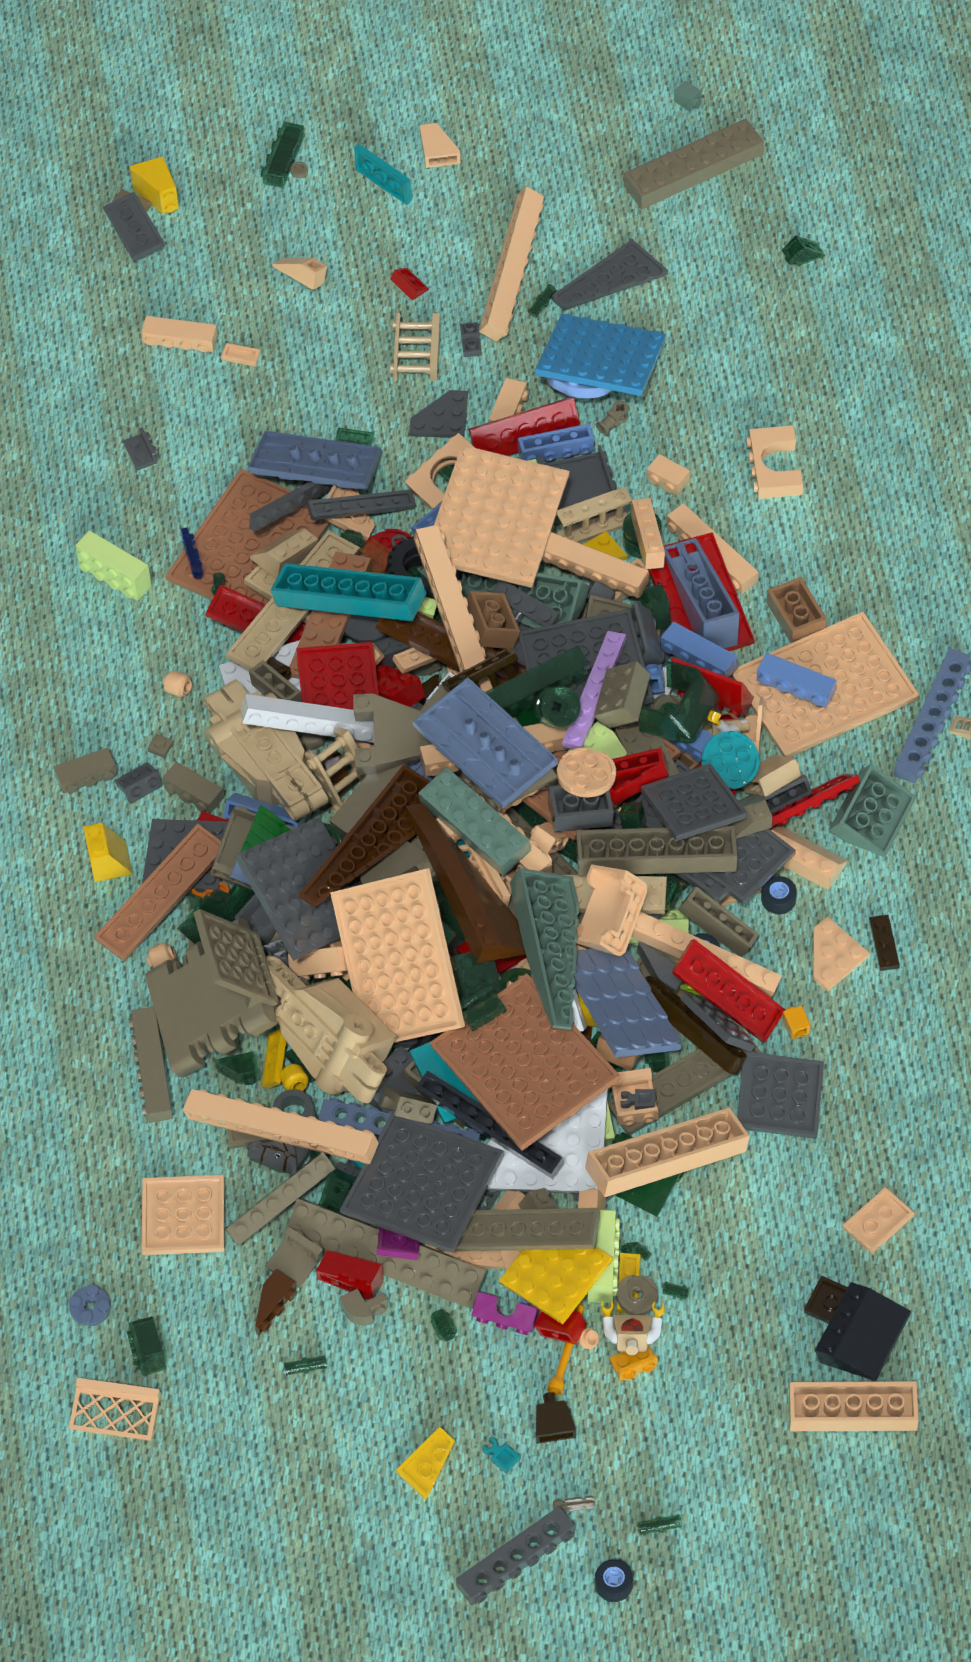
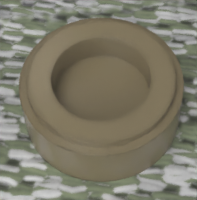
M303 162L292 164L290 167L291 175L298 179L304 178L308 174V166Z

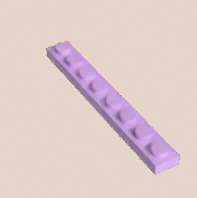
M607 631L563 739L564 748L576 749L584 746L595 719L594 712L606 669L616 667L626 642V634Z

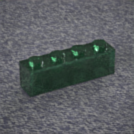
M284 121L282 127L278 128L277 139L273 141L271 153L266 158V166L261 169L263 184L284 188L290 174V167L294 164L305 137L304 125Z

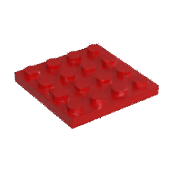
M372 642L296 648L302 702L354 710L353 695L373 693L379 696Z

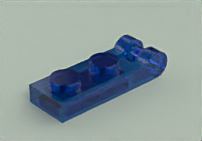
M188 527L181 528L182 542L192 576L195 579H201L204 573L202 562L197 560L200 559L198 549L193 547L195 544L193 533L189 534Z

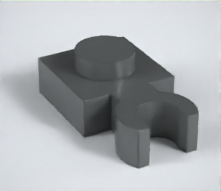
M635 1089V1094L622 1091L621 1099L628 1100L620 1101L621 1108L635 1106V1110L655 1107L656 1089Z

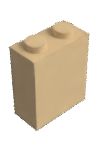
M778 755L767 758L760 762L758 772L753 780L742 787L744 793L768 796L801 776L799 763L795 758Z

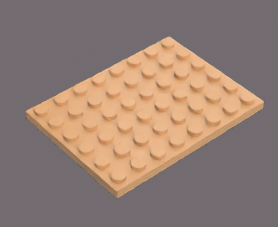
M462 445L434 525H438L439 530L444 534L445 547L449 548L451 564H454L457 570L533 588L570 471Z
M863 611L769 653L836 679V691L827 708L817 706L808 700L799 699L795 695L781 692L777 688L763 685L757 681V669L765 655L737 667L730 675L732 679L742 682L754 696L751 708L756 715H758L760 697H764L762 725L784 757L797 755L919 700L920 696Z
M430 868L330 892L352 991L397 1036L394 1043L465 1027Z

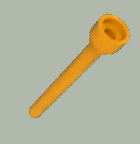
M578 1304L576 1311L580 1312L581 1315H583L584 1306ZM565 1342L555 1377L548 1382V1392H553L556 1395L563 1394L565 1388L563 1377L573 1344Z

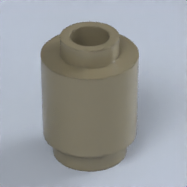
M303 732L300 734L301 736H298L306 751L324 746L323 742L326 741L325 735L321 736Z

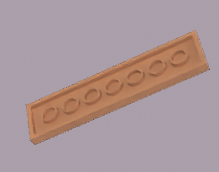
M335 551L329 568L368 572L372 561L369 557ZM312 610L297 648L339 645L351 614ZM295 651L289 667L291 669V678L299 679Z
M197 824L94 936L95 940L125 962L213 865L221 840Z

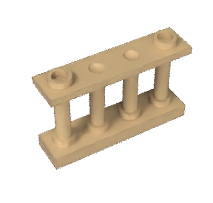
M396 313V320H393V331H395L394 363H390V374H394V381H398V372L427 373V375H430V381H438L440 313H433L432 320H429V322H401L400 313ZM400 329H424L432 331V334L428 335V337L400 336ZM400 344H428V346H431V349H427V351H399ZM399 358H427V360H430V364L399 365Z
M622 487L557 510L556 514L564 529L557 531L556 534L581 544L605 531L609 534L631 526L632 521L625 508H623L624 505L632 503L626 488ZM616 509V511L606 514L607 511ZM599 515V517L589 520L590 517ZM582 521V523L572 526V524Z
M341 727L333 731L336 741L318 755L309 752L304 753L307 759L306 763L313 770L319 783L322 785L332 805L331 809L334 814L349 798L348 796L341 801L337 793L356 778H359L360 782H362L367 776L357 775L355 749L358 747L349 730ZM341 747L344 751V757L325 771L321 762ZM347 763H350L353 767L352 772L333 786L329 777Z

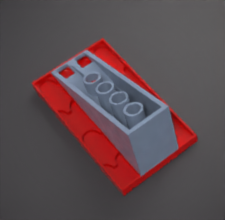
M713 532L663 545L665 550L664 567L648 569L669 626L674 621L727 651L755 644V639Z

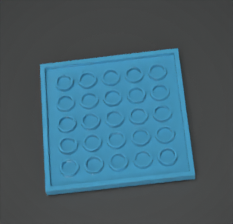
M561 314L535 368V375L642 396L664 346L667 334L659 331L644 330L639 327H628L623 324L608 323L607 321L592 320L588 317L582 318L571 314Z

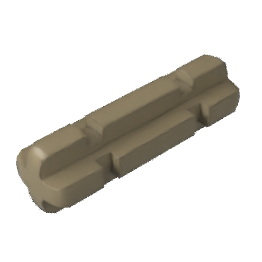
M585 1496V1499H582V1497L568 1498L565 1501L561 1499L554 1500L553 1510L558 1506L562 1510H566V1512L583 1510V1507L592 1509L595 1507L594 1497Z

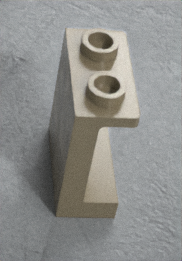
M387 1086L384 1088L380 1101L381 1107L395 1110V1116L432 1124L437 1108L436 1104L420 1094Z

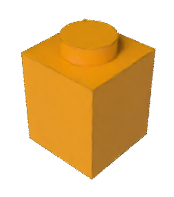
M802 1005L789 1007L783 1011L782 1021L791 1040L810 1034L811 1025Z

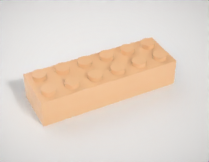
M917 1381L790 1382V1431H917L919 1421Z

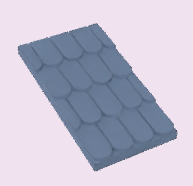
M264 431L248 465V469L255 475L279 476L280 479L338 485L340 488L367 489L383 452L381 447Z
M466 678L413 721L414 727L421 735L436 746L438 751L459 767L468 778L476 783L485 794L502 808H505L523 791L527 790L558 764V759L469 678Z
M593 948L577 950L576 972L574 974L575 988L615 1058L681 1049L682 1043L680 1042L679 1035L668 1021V1015L651 992L650 985L640 972L639 965L628 949L621 956L612 955Z

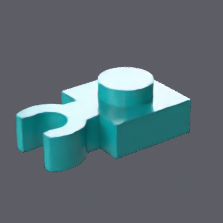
M490 1437L489 1443L493 1447L487 1448L485 1445H482V1451L486 1455H493L490 1458L491 1462L507 1474L520 1460V1455L505 1443L499 1447L496 1439Z

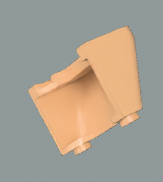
M591 864L587 874V882L594 890L582 922L577 927L576 934H578V940L576 944L621 956L627 949L647 895V885L627 870Z

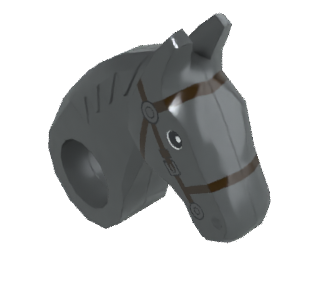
M290 1089L281 1092L274 1100L273 1107L279 1108L282 1111L290 1105H299L304 1108V1112L300 1116L316 1118L312 1101L309 1095L302 1090ZM274 1140L269 1142L253 1141L248 1147L250 1160L276 1172L288 1173L290 1175L299 1170L311 1152L310 1149Z

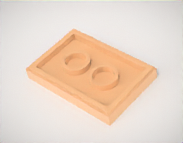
M884 1187L846 1221L842 1228L867 1251L873 1254L913 1218L915 1213L890 1190Z

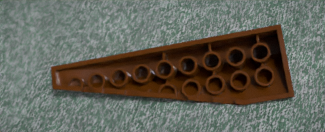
M403 764L300 892L298 897L315 908L331 896L330 892L340 890L416 835L405 807L421 804L418 793L431 781Z
M423 803L406 806L405 810L476 962L481 963L525 955L516 917Z

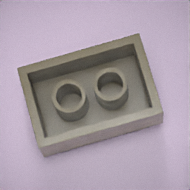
M637 661L606 669L594 717L607 728L638 721L650 673Z

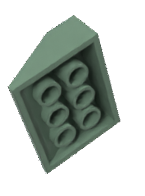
M869 764L859 771L858 777L861 782L855 784L856 787L849 790L829 831L847 843L886 857L917 796L873 764Z

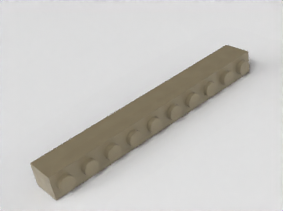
M442 684L420 711L425 712L448 694ZM419 759L406 763L405 765L410 767L413 763H417ZM403 765L379 774L367 775L331 818V828L345 837Z

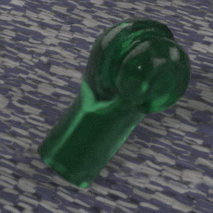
M638 1242L625 1243L620 1248L621 1253L641 1254L640 1257L645 1261L652 1255L650 1251Z

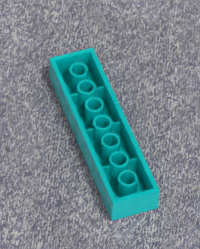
M288 563L284 564L270 590L276 606L413 621L426 596L424 585L419 577Z

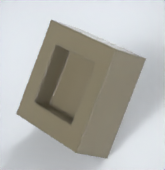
M156 734L147 750L150 753L165 758L174 743L173 740Z

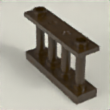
M509 648L442 682L444 690L449 693L466 678L472 680L480 688L478 682L480 679L488 676L496 696L492 700L501 708L516 700H521L531 693L530 689L525 685H519L512 667L513 662L517 661L518 658L516 653ZM501 668H505L513 688L505 693H502L495 675L496 671Z

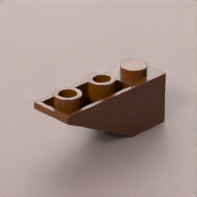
M277 1269L274 1270L263 1284L255 1324L258 1336L270 1328L273 1318L280 1316L287 1301H292L297 1294L296 1282Z

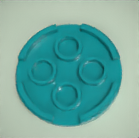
M726 731L713 736L706 743L701 755V765L712 764L729 789L732 790L739 789L753 780L758 772L760 759L754 742L748 736L737 731Z

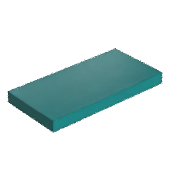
M360 144L354 147L356 171L408 205L412 201L410 179Z
M429 1043L410 1050L409 1053L421 1078L426 1071H429L479 1103L431 1048ZM437 1105L436 1109L443 1124L457 1119Z

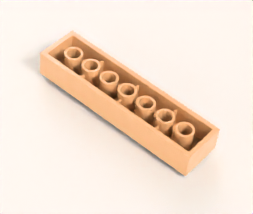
M729 1107L588 1152L585 1169L602 1195L607 1197L746 1152L750 1135Z

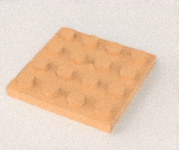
M224 1175L143 1178L142 1255L224 1252Z

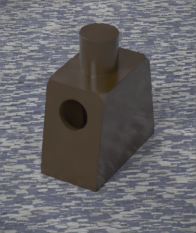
M553 1392L545 1393L543 1395L544 1403L536 1405V1444L576 1438V1428L566 1401H556V1396Z

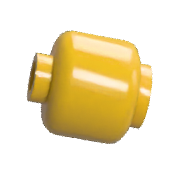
M290 1064L283 1068L280 1073V1080L286 1091L290 1089L304 1091L308 1085V1076L298 1064Z

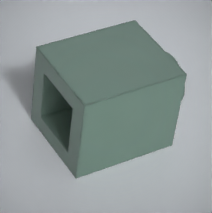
M686 80L674 90V102L689 112L701 104V90Z

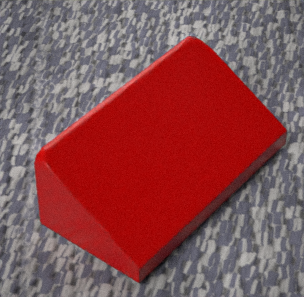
M408 268L395 269L390 279L411 300L416 299L429 290Z

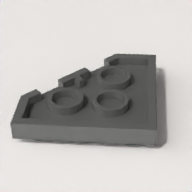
M449 390L411 417L409 436L451 438L459 433L464 437L468 391Z

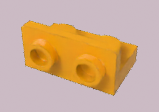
M648 1346L647 1351L638 1352L635 1355H629L626 1351L609 1357L619 1381L624 1379L631 1380L638 1373L643 1371L645 1373L651 1372L658 1366V1357L656 1354H653L650 1346Z

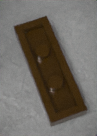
M889 914L869 917L880 971L899 969L900 964Z

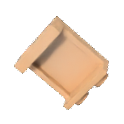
M651 1068L617 1072L621 1079L611 1087L618 1125L630 1126L634 1123H651L659 1120V1110L656 1104L655 1107L635 1110V1106L621 1108L620 1101L628 1100L621 1099L622 1091L635 1094V1089H653Z

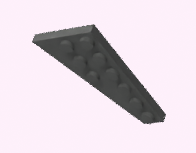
M631 239L554 293L552 301L561 309L566 310L668 275V270Z

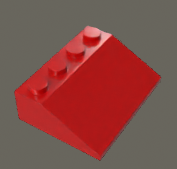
M672 658V688L678 697L686 699L687 691L692 690L691 698L694 699V702L699 698L718 712L725 710L738 718L739 716L746 717L754 696L742 682L677 658Z

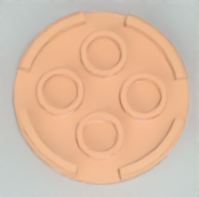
M588 747L576 748L565 753L557 766V779L560 785L567 792L579 797H595L604 794L615 782V764L603 751L598 752L588 749Z

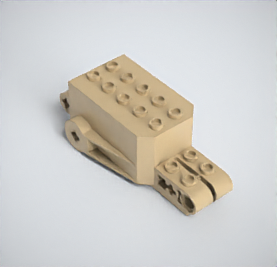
M237 679L224 685L220 690L217 689L203 697V703L212 715L209 718L210 726L204 729L206 739L212 749L227 763L254 799L273 805L281 804L293 821H297L311 813L310 809L315 811L329 802L322 785L306 766L305 750L295 731L243 724L240 708L245 694L248 693ZM256 691L255 693L251 694V695L262 696L258 691ZM269 692L263 696L277 698L272 692Z
M267 956V964L279 1002L273 1006L277 1023L280 1025L281 1034L314 1077L317 1086L322 1091L332 1095H338L348 1090L358 1101L370 1103L386 1074L387 1067L383 1062L397 1036L339 978L327 979L306 986L279 958Z

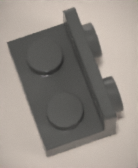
M143 427L139 428V435L123 440V444L136 471L157 464L156 457L159 456L156 447L151 445L150 434L148 432L145 433Z
M148 762L115 780L117 787L125 793L130 804L163 786L157 770Z

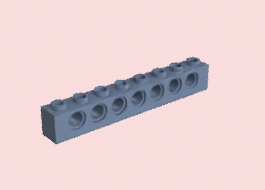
M949 648L894 768L895 777L916 784L918 778H922L925 771L923 766L925 763H929L932 756L930 751L937 746L939 740L937 737L938 733L942 734L946 724L944 720L945 718L949 719L952 713L951 705L952 703L956 704L959 697L957 692L959 688L963 689L966 678L964 677L971 672V655Z
M330 1098L329 1100L323 1099L318 1120L323 1122L332 1121L339 1126L349 1125L360 1131L369 1130L378 1139L384 1126L381 1128L376 1127V1123L384 1121L386 1124L391 1113L394 1111H388V1113L381 1112L380 1109L375 1107L367 1109L357 1103L350 1102L345 1104L341 1103L338 1099ZM343 1112L347 1114L346 1117L343 1119L337 1118V1115L339 1113ZM359 1117L366 1118L363 1123L356 1122ZM434 1120L432 1124H429L478 1142L482 1140L480 1133L474 1129L467 1128L462 1130L452 1124L444 1126Z

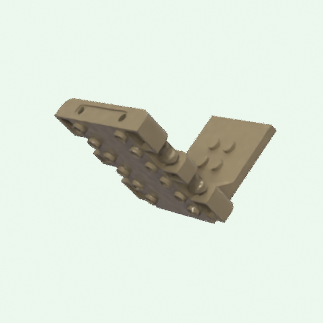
M201 909L193 912L201 941L186 949V955L182 957L183 965L179 960H166L145 974L169 1065L177 1076L186 1077L205 1066L203 1057L207 1055L205 1045L210 1052L216 1050L222 1054L235 1049L234 1039L238 1037L236 1027H238L242 1035L248 1032L258 1036L277 1025L273 1006L279 1002L258 933L250 930L248 920L240 917L230 922Z

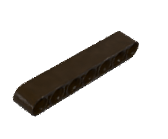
M646 976L645 979L651 987V992L668 1015L667 1019L671 1025L726 1072L734 1075L738 1074L747 1058L746 1053L740 1048L723 1041L680 1000L681 998L659 979L653 976Z

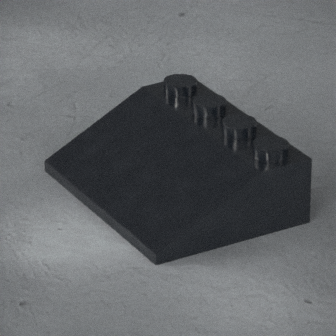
M850 1282L815 1349L819 1362L876 1381L911 1315V1310L871 1288Z

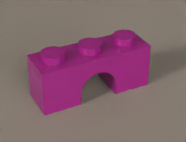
M483 1291L477 1292L471 1316L477 1317L476 1321L488 1324V1321L496 1323V1327L508 1330V1326L516 1328L515 1332L523 1335H528V1332H534V1324L540 1311L538 1308L519 1302L514 1313L506 1316L499 1309L500 1296Z

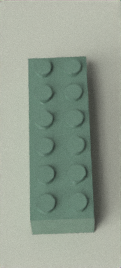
M447 767L418 793L420 802L502 876L507 874L531 851L530 841Z

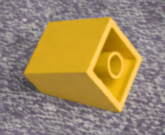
M163 156L129 166L132 189L135 193L151 201L152 206L162 214L171 213L179 209L176 185Z
M104 823L83 826L94 882L133 875L126 841Z

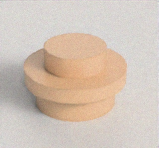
M591 1328L584 1329L579 1338L581 1346L584 1349L594 1348L599 1342L598 1333Z

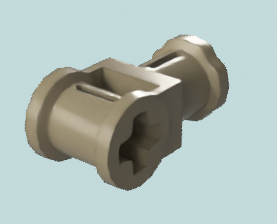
M616 401L607 412V416L601 422L596 423L598 431L607 436L613 427L617 428L622 423L627 422L629 418L627 413L629 409L628 404L624 401Z

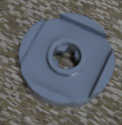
M89 1285L77 1290L69 1299L70 1314L73 1320L80 1325H99L109 1315L111 1308L109 1296L96 1285ZM89 1302L95 1303L93 1305L94 1309H85L86 1304Z

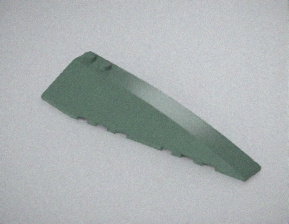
M423 565L413 566L408 569L427 578ZM458 570L457 581L461 582V592L466 597H468L470 591L492 592L499 581ZM538 572L533 588L507 582L558 612L561 616L556 624L577 620L585 605L589 586L583 580ZM511 608L513 615H515L517 611ZM525 615L519 621L533 629L543 627Z
M519 868L510 881V887L531 974L552 1028L571 1030L573 1023V987L575 986L574 974L576 972L577 958L576 942L578 940V934L576 933L579 926L577 916L580 909L573 877Z

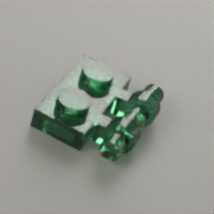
M490 984L483 988L479 987L475 993L460 999L461 1010L464 1008L467 1010L462 1013L463 1019L472 1032L507 1011L496 993L490 997L487 996L488 993L493 991ZM481 998L482 1001L480 1003L476 1004L475 1006H472V1003Z

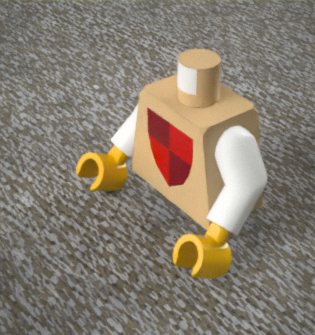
M699 698L694 702L693 707L695 710L702 713L701 728L715 736L726 731H748L749 722L747 719L740 720L732 713H717L713 710H705L706 703Z
M602 1301L600 1311L605 1315L603 1318L604 1334L607 1339L616 1344L618 1351H626L629 1355L645 1352L649 1344H653L660 1337L661 1316L665 1313L663 1302L662 1308L659 1310L656 1309V1302H653L652 1310L655 1316L652 1318V1315H613L611 1317L613 1302L610 1301V1308L606 1309Z

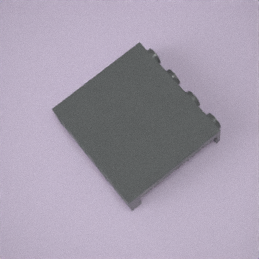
M598 445V452L563 460L545 463L544 457L536 458L539 464L570 471L558 510L617 489L615 480L611 479V466H607L606 463L608 462L607 453L602 451L601 445ZM616 509L607 511L606 514L614 512ZM557 514L553 523L554 526L562 525ZM599 515L590 517L589 519L599 517Z

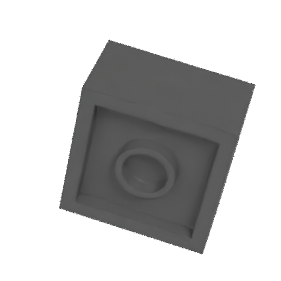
M256 894L252 896L234 917L235 919L241 917L248 920L250 930L258 933L260 940L264 944L270 943L277 932Z

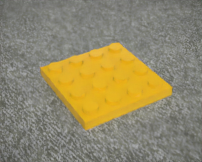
M596 1246L594 1249L522 1250L498 1281L505 1288L561 1324H564L611 1264L613 1258Z

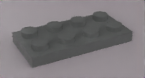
M135 192L103 206L104 212L133 262L165 247L161 236Z
M684 993L680 1000L723 1041L749 1052L753 1050L755 1045L750 1041L751 1037L745 1032L739 1031V1026L735 1022L728 1020L725 1013L719 1009L717 1010L708 1000H703L696 994L692 996Z

